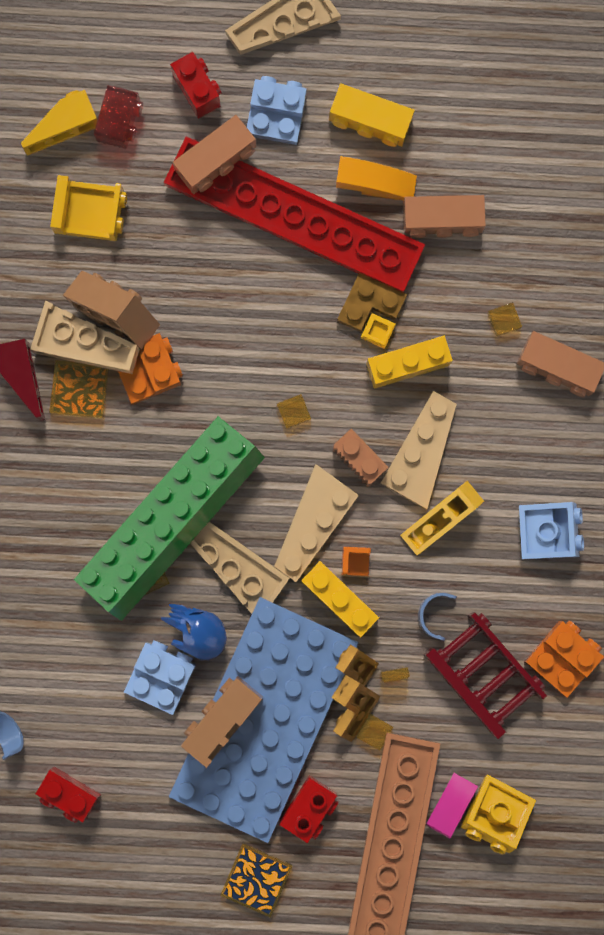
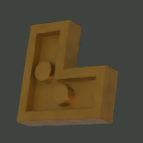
M359 273L337 318V322L361 332L371 309L396 320L407 294Z
M350 644L347 650L343 651L340 655L339 663L335 667L346 675L331 698L337 701L340 697L341 689L345 684L349 683L351 678L365 686L379 663Z
M351 678L349 683L345 684L341 689L340 697L337 700L347 710L337 719L333 732L352 742L381 696Z

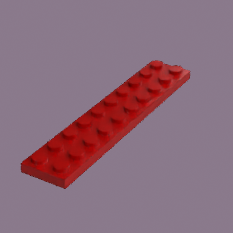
M186 136L174 161L199 142ZM240 160L234 164V168L227 175H219L212 180L213 184L204 192L198 191L193 194L176 173L173 164L163 182L164 186L403 293L425 247L424 243Z

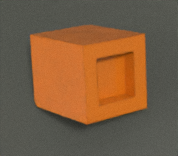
M343 547L341 575L369 576L371 548Z

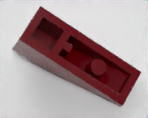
M20 339L0 344V374L33 415L40 421L45 420L29 342L26 339Z

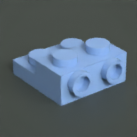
M262 76L261 80L255 79L247 123L248 130L255 138L297 145L307 88H302V84L297 81H287V85L276 83L277 80L270 76Z
M577 503L519 505L522 559L580 557L579 551H584L583 535H578V524L583 523L582 509L577 508Z
M153 640L152 644L145 643L124 693L174 715L196 664L191 663L192 657L179 651L177 655L167 652L168 646Z

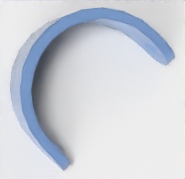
M436 593L427 597L420 605L418 621L426 634L445 641L444 637L432 634L425 626L423 620L424 609L427 603L437 596H444L450 599H456L457 596L447 593Z
M0 711V744L4 752L2 759L6 760L22 750L24 741L22 732L14 719Z

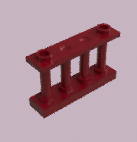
M472 612L468 615L474 622L443 650L440 648L436 651L434 648H430L423 655L489 732L499 739L506 733L501 727L505 724L504 720L532 695L536 694L538 698L545 699L547 695L543 689L546 687L536 675L531 677L489 629L492 626L490 621L482 613L477 615L475 612ZM481 631L492 644L461 671L458 669L454 672L448 665L451 661L450 658ZM499 652L509 665L480 691L475 690L472 693L466 686L469 682L468 678ZM518 673L527 686L497 712L493 711L490 714L483 706L487 703L486 699L513 675Z

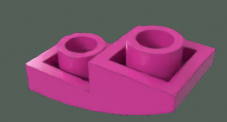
M454 773L426 825L450 839L478 786Z

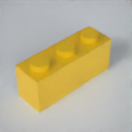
M340 83L329 112V121L341 129H347V127L354 129L363 137L371 138L373 136L382 139V142L388 146L396 147L398 145L402 147L415 110Z
M444 335L368 358L366 365L373 388L375 389L448 367L453 359Z
M321 561L301 580L358 637L361 638L379 619Z

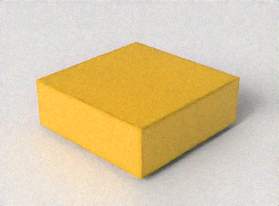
M372 313L361 339L385 349L396 324Z

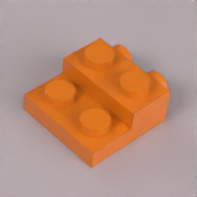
M160 333L153 335L144 348L139 350L132 374L118 371L132 405L181 386L179 378L183 377L178 362L172 363L169 354L173 352L168 337L162 339Z
M558 621L524 662L564 697L568 698L580 682L590 675L604 656L599 653L602 648L590 638L588 641H585L579 635L581 629L573 622L568 621L565 623Z

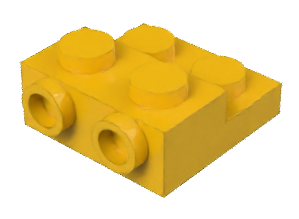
M487 774L481 783L475 800L469 806L461 828L466 830L465 835L474 841H481L483 839L491 843L490 849L503 855L506 852L511 853L518 846L536 800Z

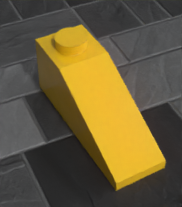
M75 90L69 92L65 98L60 99L21 142L27 156L100 127L86 91Z
M466 481L400 536L418 556L478 508L484 500L472 485Z

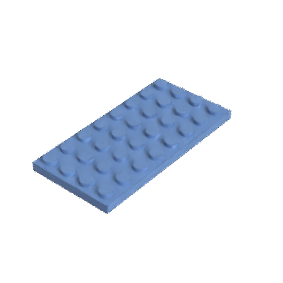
M260 597L213 700L217 702L223 693L219 689L230 677L234 681L237 676L262 695L263 698L231 736L226 745L213 758L207 768L188 753L169 798L268 843L333 701L331 697L343 679L344 673L335 668L339 663V657L343 651L347 650L350 644L357 648L359 642Z

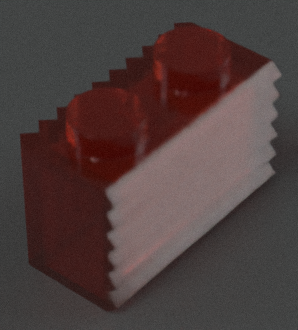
M107 85L94 131L97 142L127 149L128 143L134 141L136 135V127L133 126L136 117L140 118L143 109V102L140 101L138 92Z

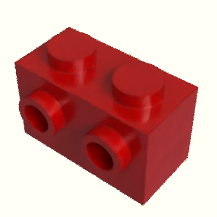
M191 52L170 64L172 76L198 119L221 107L219 95L222 92L215 80L210 81L206 73L209 70L202 58L197 59L194 52Z
M56 767L48 771L35 793L41 797L39 801L43 805L51 809L56 806L64 811L63 816L74 823H77L78 820L83 823L101 796L100 793Z
M309 775L280 820V826L306 843L311 838L316 840L324 827L321 824L326 814L331 816L339 803L335 800L337 793Z

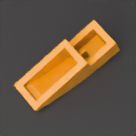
M340 156L336 188L361 191V195L404 201L405 197H414L417 175L374 162Z

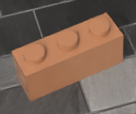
M234 115L173 161L174 170L193 194L198 191L204 192L213 184L212 180L219 175H227L234 168L236 162L240 159L246 160L253 155L256 148V138L240 118Z
M484 195L405 197L403 201L404 235H410L411 238L426 237V234H437V237L446 238L458 233H463L464 237L478 236L486 226Z
M532 331L517 362V365L522 366L521 370L534 376L540 374L546 377L548 383L555 386H561V384L571 388V393L579 397L590 396L595 392L604 371V362L535 331Z

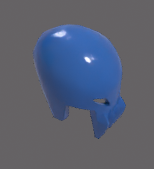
M169 604L173 608L171 609L173 613H169L170 617H161V620L183 633V642L174 639L171 645L200 660L213 659L223 652L227 635L223 622L214 613L196 608L190 609L183 605ZM186 623H188V625H189L190 628H191V629H190V632H188L187 624H186Z

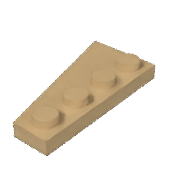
M271 0L226 29L225 32L238 53L242 55L341 20V15L330 0Z
M45 300L30 350L35 354L132 374L140 349L137 345L109 331L106 332L96 325L84 321Z
M435 391L432 392L380 483L425 510L428 509L456 403Z
M315 464L274 567L294 582H297L359 495Z
M210 521L190 543L251 614L260 597L273 603L290 579Z

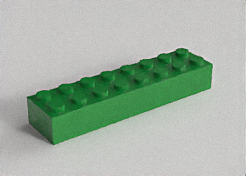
M217 416L74 580L108 613L122 621L265 457L255 445Z

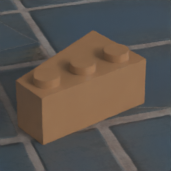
M81 271L63 294L77 311L100 325L105 323L115 328L114 333L121 338L126 334L141 350L160 326L158 321L142 304V297L132 289L125 291L114 281L108 283L97 273L91 275Z
M239 676L234 681L230 677L219 689L223 693L217 702L211 699L201 711L205 716L199 724L193 721L184 732L187 738L181 747L206 768L263 698L262 695Z

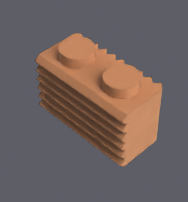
M352 428L333 446V452H337L336 456H340V460H344V463L351 467V471H355V475H359V479H362V483H366V487H370L389 468Z

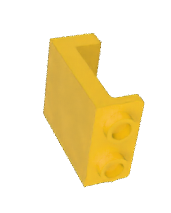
M58 175L50 227L55 234L117 241L118 233L122 234L124 219L120 218L121 208H126L127 192H124L120 183H116L115 187L70 181L68 176Z

